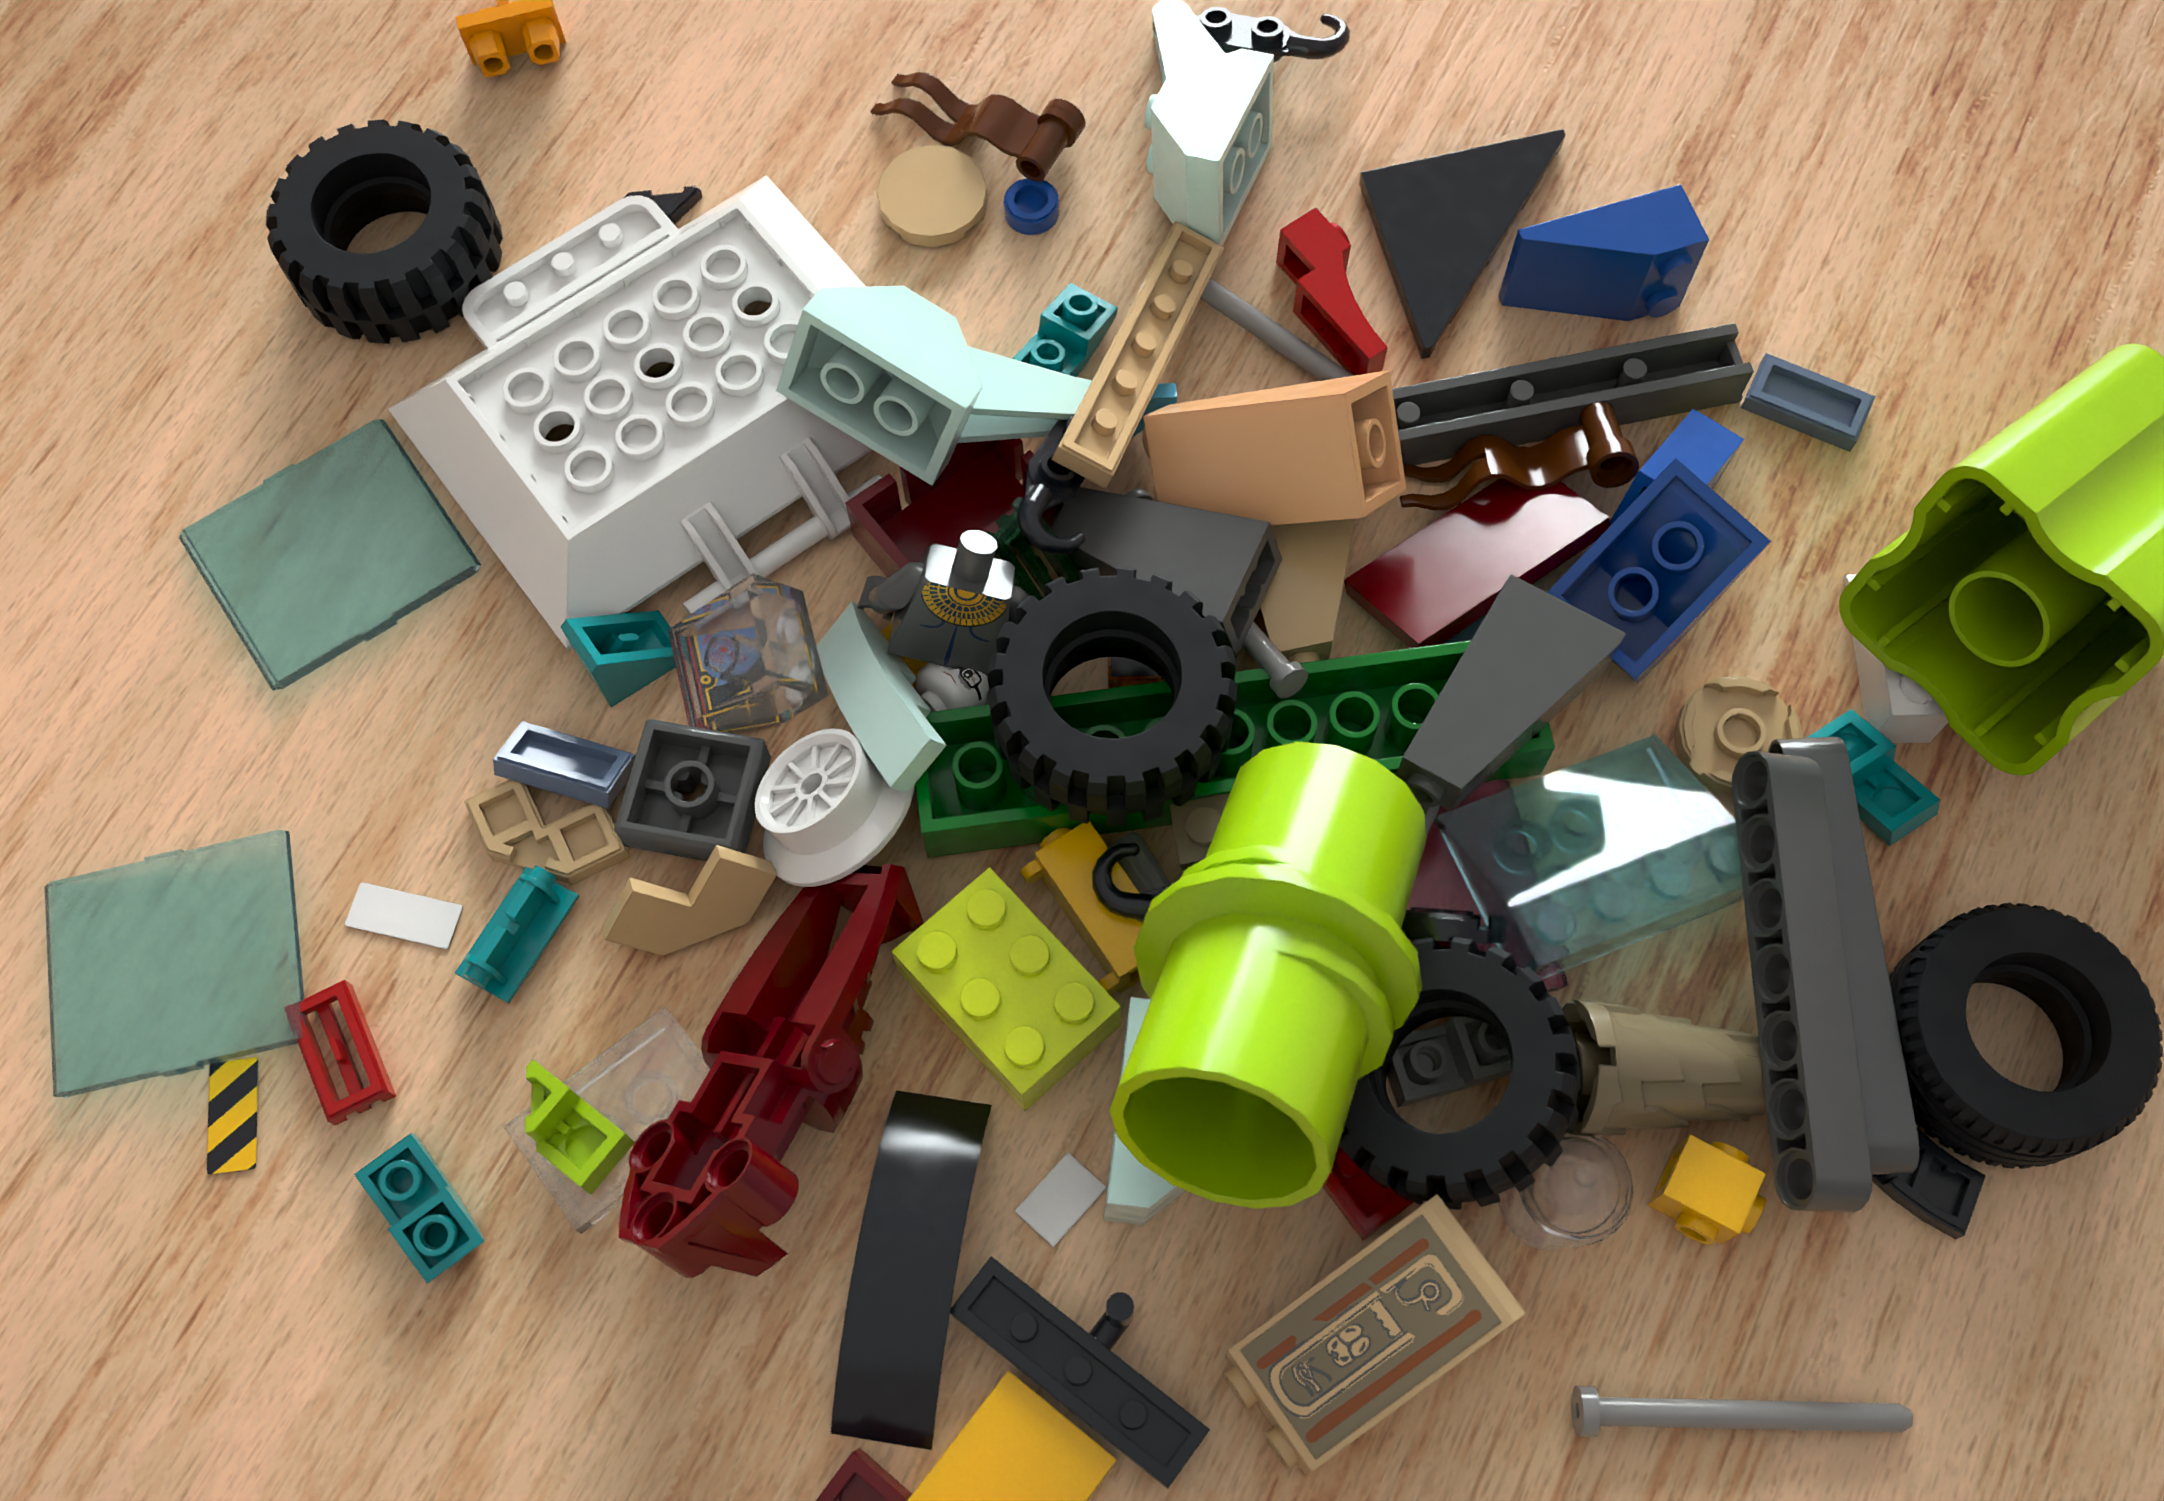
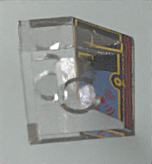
M752 573L668 629L689 726L729 733L785 723L829 696L802 590Z

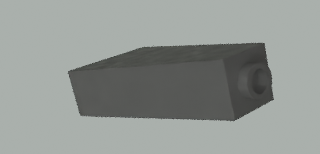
M1080 487L1073 498L1066 501L1063 507L1055 512L1049 532L1050 535L1062 539L1070 538L1077 532L1085 535V542L1076 551L1068 554H1059L1066 569L1079 575L1081 570L1099 568L1100 576H1117V567L1137 569L1136 578L1150 581L1152 575L1157 574L1172 580V592L1178 596L1184 591H1190L1203 602L1202 619L1208 615L1216 616L1225 631L1224 645L1233 649L1234 658H1237L1282 561L1270 522Z
M1510 574L1403 755L1396 776L1407 784L1419 803L1430 807L1440 805L1452 812L1608 668L1626 633Z

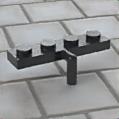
M991 1256L950 1310L951 1316L1167 1489L1210 1431L1207 1426L1111 1351L1133 1320L1134 1302L1126 1293L1117 1292L1108 1298L1106 1311L1090 1333H1088Z

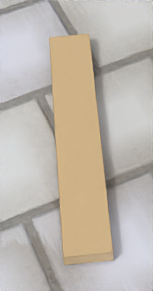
M1177 221L1174 222L1051 460L1106 489L1217 265L1224 247Z

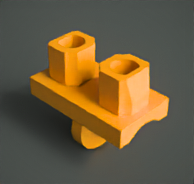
M496 0V6L455 17L459 33L473 66L478 65L482 74L487 78L506 74L507 70L511 68L508 57L528 52L531 62L539 65L558 61L560 58L559 44L566 43L564 31L557 16L553 0H517L513 2L510 0Z

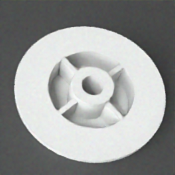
M836 728L813 732L799 739L783 751L768 768L759 784L755 797V814L759 823L765 828L763 837L765 859L772 862L777 876L781 880L794 886H821L842 879L869 862L894 836L910 807L914 786L908 793L890 788L858 739L850 732Z

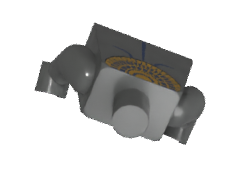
M980 530L965 531L960 537L957 549L934 544L927 547L920 562H908L888 578L882 576L867 577L857 608L861 610L872 608L875 612L883 614V618L891 620L894 613L887 653L945 667H964L982 672L987 676L989 658L997 653L996 638L1003 624L1010 621L1017 624L1015 608L1028 597V593L1024 589L1013 585L1015 567L1009 561L994 558L998 546L997 541L991 535Z

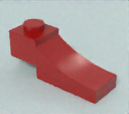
M1315 207L1280 229L1276 263L1297 285L1293 313L1345 370L1354 376L1383 371L1388 347L1363 315L1350 288L1346 275L1351 249L1349 239L1337 223H1330Z

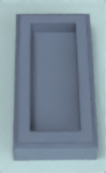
M1765 353L1741 408L1851 452L1859 438L1876 396Z
M521 721L493 758L494 775L609 809L629 779L635 754Z

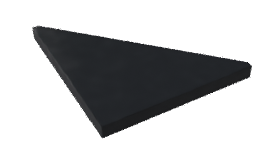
M1563 129L1361 172L1359 186L1421 359L1431 356L1438 340L1449 323L1451 324L1477 278L1484 267L1491 261L1521 209L1523 210L1542 180L1543 174L1552 159L1559 153L1566 136Z

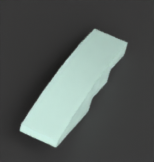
M851 601L816 645L820 664L838 707L869 758L890 788L908 793L947 745L926 719L931 710L912 686L917 679L899 655L887 653L889 645L887 639L865 611L858 609V604Z

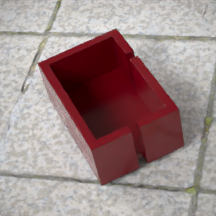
M1021 439L957 443L948 465L933 485L928 484L899 466L905 501L908 503V506L902 510L897 482L888 473L845 502L853 537L887 578L908 562H920L928 546L940 544L957 549L962 533L968 530H980L991 535L997 541L998 546L994 558L1008 561L1031 545L1020 531L1017 515L1020 503L1024 499L1025 471L1034 454L1031 450L1024 454L1023 441ZM1064 502L1050 508L1042 515L1040 522L1048 533L1051 530V522L1055 512L1063 507Z

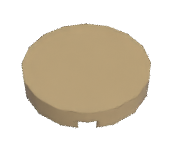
M938 145L912 148L894 158L881 173L877 188L882 220L889 229L891 227L894 231L898 232L900 239L912 245L932 248L954 244L966 237L965 232L971 229L974 224L977 227L983 220L988 202L983 171L974 160L955 148Z
M1744 676L1719 677L1695 691L1679 711L1674 730L1677 754L1691 776L1710 790L1733 796L1732 775L1740 757L1751 751L1768 752L1771 742L1775 739L1803 738L1799 716L1791 704L1787 708L1785 703L1777 697L1779 692L1767 683Z

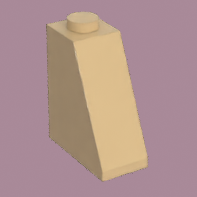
M1355 519L1271 525L1282 561L1254 622L1289 662L1304 663L1326 660L1330 657Z

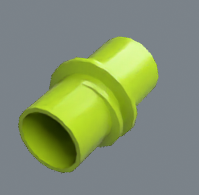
M1294 742L1262 750L1240 767L1205 859L1187 868L1179 880L1155 897L1150 903L1134 946L1141 985L1151 1001L1109 1110L1116 1135L1139 1163L1173 1186L1213 1202L1253 1209L1292 1206L1319 1193L1331 1172L1357 1080L1382 1066L1394 1030L1403 1026L1419 999L1422 980L1418 952L1401 930V926L1427 840L1424 810L1407 784L1376 760L1338 745Z

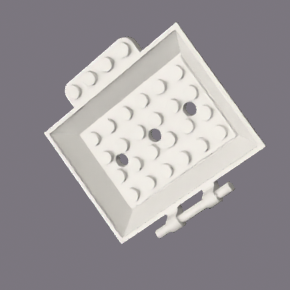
M767 175L680 229L672 223L653 200L644 196L622 198L470 291L464 299L462 306L466 322L485 349L388 408L400 427L568 651L572 649V646L561 629L565 619L624 614L702 562L707 564L716 581L682 603L695 623L699 622L729 601L733 605L737 604L764 586L763 578L823 538L827 537L833 540L851 528L845 502L882 478L877 474L846 494L835 475L871 452L872 449L776 391L802 310L820 288L866 286ZM752 302L771 303L770 308L760 315L753 316L743 313L746 306ZM666 362L674 364L672 370L665 376L652 378L645 375L647 370L656 363ZM562 424L574 426L572 433L567 438L556 442L546 440V436L552 428ZM803 497L813 517L749 559L737 539Z

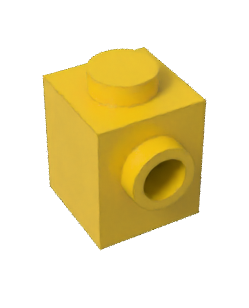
M1690 1134L1673 1148L1648 1202V1206L1676 1220L1674 1227L1684 1236L1705 1245H1713L1714 1241L1723 1244L1739 1235L1741 1231L1749 1234L1757 1224L1766 1203V1198L1758 1194L1766 1173L1749 1165L1750 1158L1741 1150L1718 1141H1714L1710 1145Z

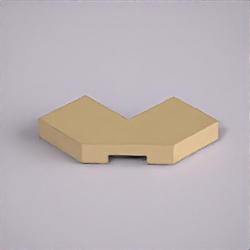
M507 780L464 801L482 845L488 856L494 861L523 870L526 866L533 869L536 865L554 875L557 880L574 885L630 858L626 847L614 831L615 823L607 808L589 804L549 824H545L529 786L513 780Z
M716 845L688 894L629 878L602 925L604 939L664 956L748 924L777 876L775 867L771 861Z

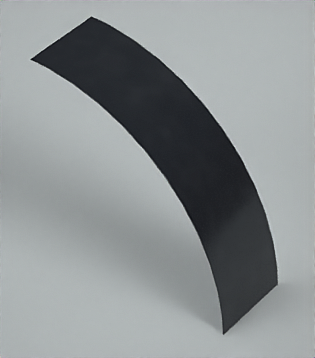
M898 1090L895 1092L870 1182L855 1254L839 1352L831 1434L932 1450L941 1370L957 1267L977 1164L992 1105Z

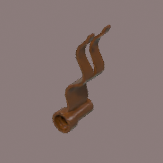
M924 72L908 75L897 74L892 80V84L898 87L913 86L923 90L932 97L944 113L956 124L944 121L924 104L910 98H898L888 103H876L870 111L871 114L879 116L890 113L903 114L914 120L932 139L943 145H956L966 136H977L984 139L1003 153L1016 157L1018 171L1024 177L1034 182L1044 180L1064 148L1071 147L1086 126L1082 112L1074 104L1064 99H1052L1049 101L1041 115L1028 111L1013 99L1000 94H991L978 104H968L959 99L938 78Z
M1596 402L1585 407L1580 413L1579 421L1581 425L1560 430L1544 442L1531 447L1514 446L1494 435H1480L1468 440L1448 462L1439 466L1420 467L1404 463L1405 476L1429 483H1442L1455 478L1472 461L1481 459L1474 463L1458 484L1450 490L1436 495L1400 496V503L1402 508L1418 507L1433 511L1448 510L1459 505L1480 483L1489 479H1505L1526 490H1543L1555 486L1574 473L1588 469L1596 485L1603 488H1616L1627 484L1636 476L1639 470V462L1632 443L1628 439L1623 438L1614 408L1608 403Z

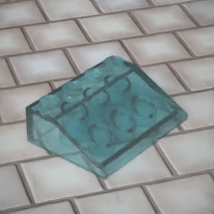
M1656 734L1458 807L1452 812L1442 813L1435 818V822L1486 925L1488 926L1489 914L1503 915L1504 919H1507L1506 942L1496 943L1497 947L1512 954L1518 967L1523 969L1529 966L1542 980L1738 903L1744 898L1735 818Z

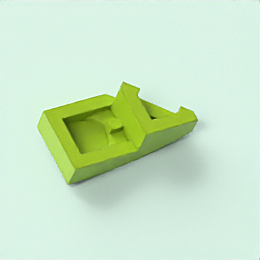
M532 1059L526 1066V1079L532 1083L531 1115L525 1116V1133L536 1141V1151L592 1195L633 1146L635 1141Z

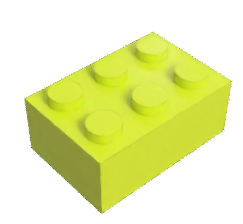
M990 867L891 951L898 972L1024 1111L1029 1109L1121 1026V1006Z

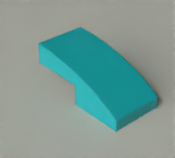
M1848 710L1807 737H1839L1844 741L1849 756L1860 819L1887 845L1891 846L1938 814L1940 799L1894 761L1896 745L1854 710Z

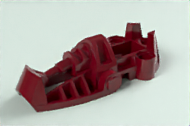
M883 864V867L863 865L848 876L832 883L804 887L778 918L730 987L704 1032L701 1052L704 1062L710 1070L691 1102L679 1100L667 1120H659L651 1124L634 1143L630 1152V1172L624 1189L619 1218V1238L621 1240L637 1245L684 1278H694L702 1274L710 1266L757 1277L788 1254L759 1230L761 1227H768L778 1222L785 1216L794 1204L798 1194L799 1181L797 1175L780 1162L801 1124L805 1123L820 1131L834 1133L863 1079L862 1061L859 1055H863L865 1043L861 1037L863 1031L871 1032L874 1020L863 1007L873 983L870 978L880 947L884 943L891 942L909 931L917 930L924 924L905 867L893 864ZM840 906H843L853 914L826 959Z

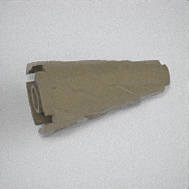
M1573 1000L1575 1003H1566L1563 1006L1562 1011L1568 1021L1580 1054L1578 1055V1062L1583 1074V1094L1577 1096L1576 1102L1579 1117L1574 1132L1568 1133L1569 1135H1626V1130L1683 1128L1689 1126L1688 1121L1749 1120L1748 1115L1767 1114L1759 1036L1754 1033L1691 1025L1690 1019L1641 1013L1639 1008L1598 1001Z

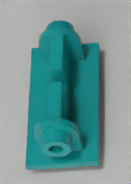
M536 865L533 869L526 866L455 971V974L509 1004L580 896L556 883L557 878L545 869Z

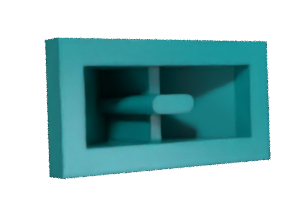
M659 610L565 619L561 625L563 633L581 664L611 707L685 662L681 641Z

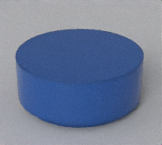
M1024 178L1013 183L1007 189L1004 196V212L1007 223L1015 231L1026 235H1037L1051 229L1059 217V197L1056 189L1045 180L1034 182Z

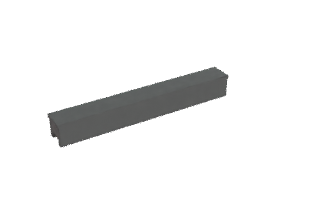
M1732 323L1394 388L1392 390L1403 464L1419 465L1450 459L1468 440L1480 435H1494L1514 446L1546 440L1560 430L1581 425L1579 421L1580 413L1585 407L1596 402L1610 404L1614 408L1619 425L1686 413L1692 409L1701 410L1741 402L1743 398L1742 393L1754 371L1750 362L1743 363L1735 342L1739 332L1736 324Z

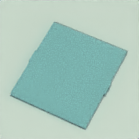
M384 419L373 420L295 465L293 463L263 480V484L186 527L179 536L181 543L272 691L286 688L362 641L368 642L398 624L397 621L473 576L481 567V563Z
M274 830L183 851L179 849L144 857V861L52 881L44 887L53 1097H70L160 1075L164 1077L182 1075L187 1072L204 1069V1065L298 1044L297 1041L303 1038L301 1017L306 1028L307 1023L306 1012H300V1003L304 1001L289 831Z

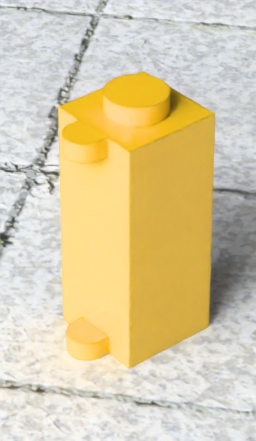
M1089 821L1088 824L1082 823L1074 829L1058 828L1043 839L1040 844L1041 849L1035 852V859L1021 869L1020 874L1027 884L1033 883L1040 878L1043 880L1106 973V976L1098 983L1110 995L1116 991L1120 994L1141 981L1134 946L1143 923L1136 919H1128L1113 914L1098 901L1092 888V871L1097 859L1108 847ZM1117 861L1111 874L1114 885L1124 892L1139 893Z

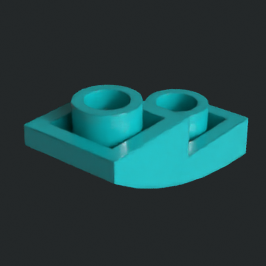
M1069 283L1041 313L1038 332L1012 359L1077 377L1117 316L1118 307Z
M415 1133L407 1135L354 1174L391 1225L388 1228L389 1232L426 1283H430L486 1241L467 1208Z

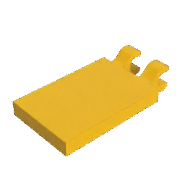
M1008 1370L907 1501H1088L1117 1462V1459Z

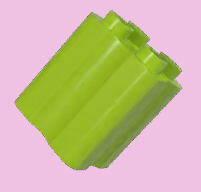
M2124 344L2112 349L1945 472L1914 507L1913 521L1910 529L1869 559L1840 595L1839 612L1848 631L1889 670L1910 678L1925 689L1941 707L1950 727L1987 762L2005 773L2028 775L2039 770L2120 696L2126 693L2164 659V357L2154 349L2144 345Z

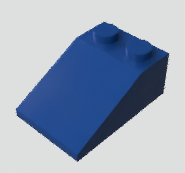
M1681 184L1532 225L1517 231L1498 298L1502 306L1630 321L1648 315L1653 318L1661 317L1671 313L1681 305L1709 242V238Z
M1675 458L1547 593L1625 632L1626 635L1612 661L1633 681L1639 684L1686 636L1771 543V540Z

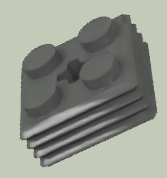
M654 719L647 720L642 731L614 827V831L623 845L702 861L708 860L716 845L746 853L756 816V793L771 760V755L765 745V741L760 738ZM702 784L706 792L694 801L686 802L682 794L693 793L696 785Z

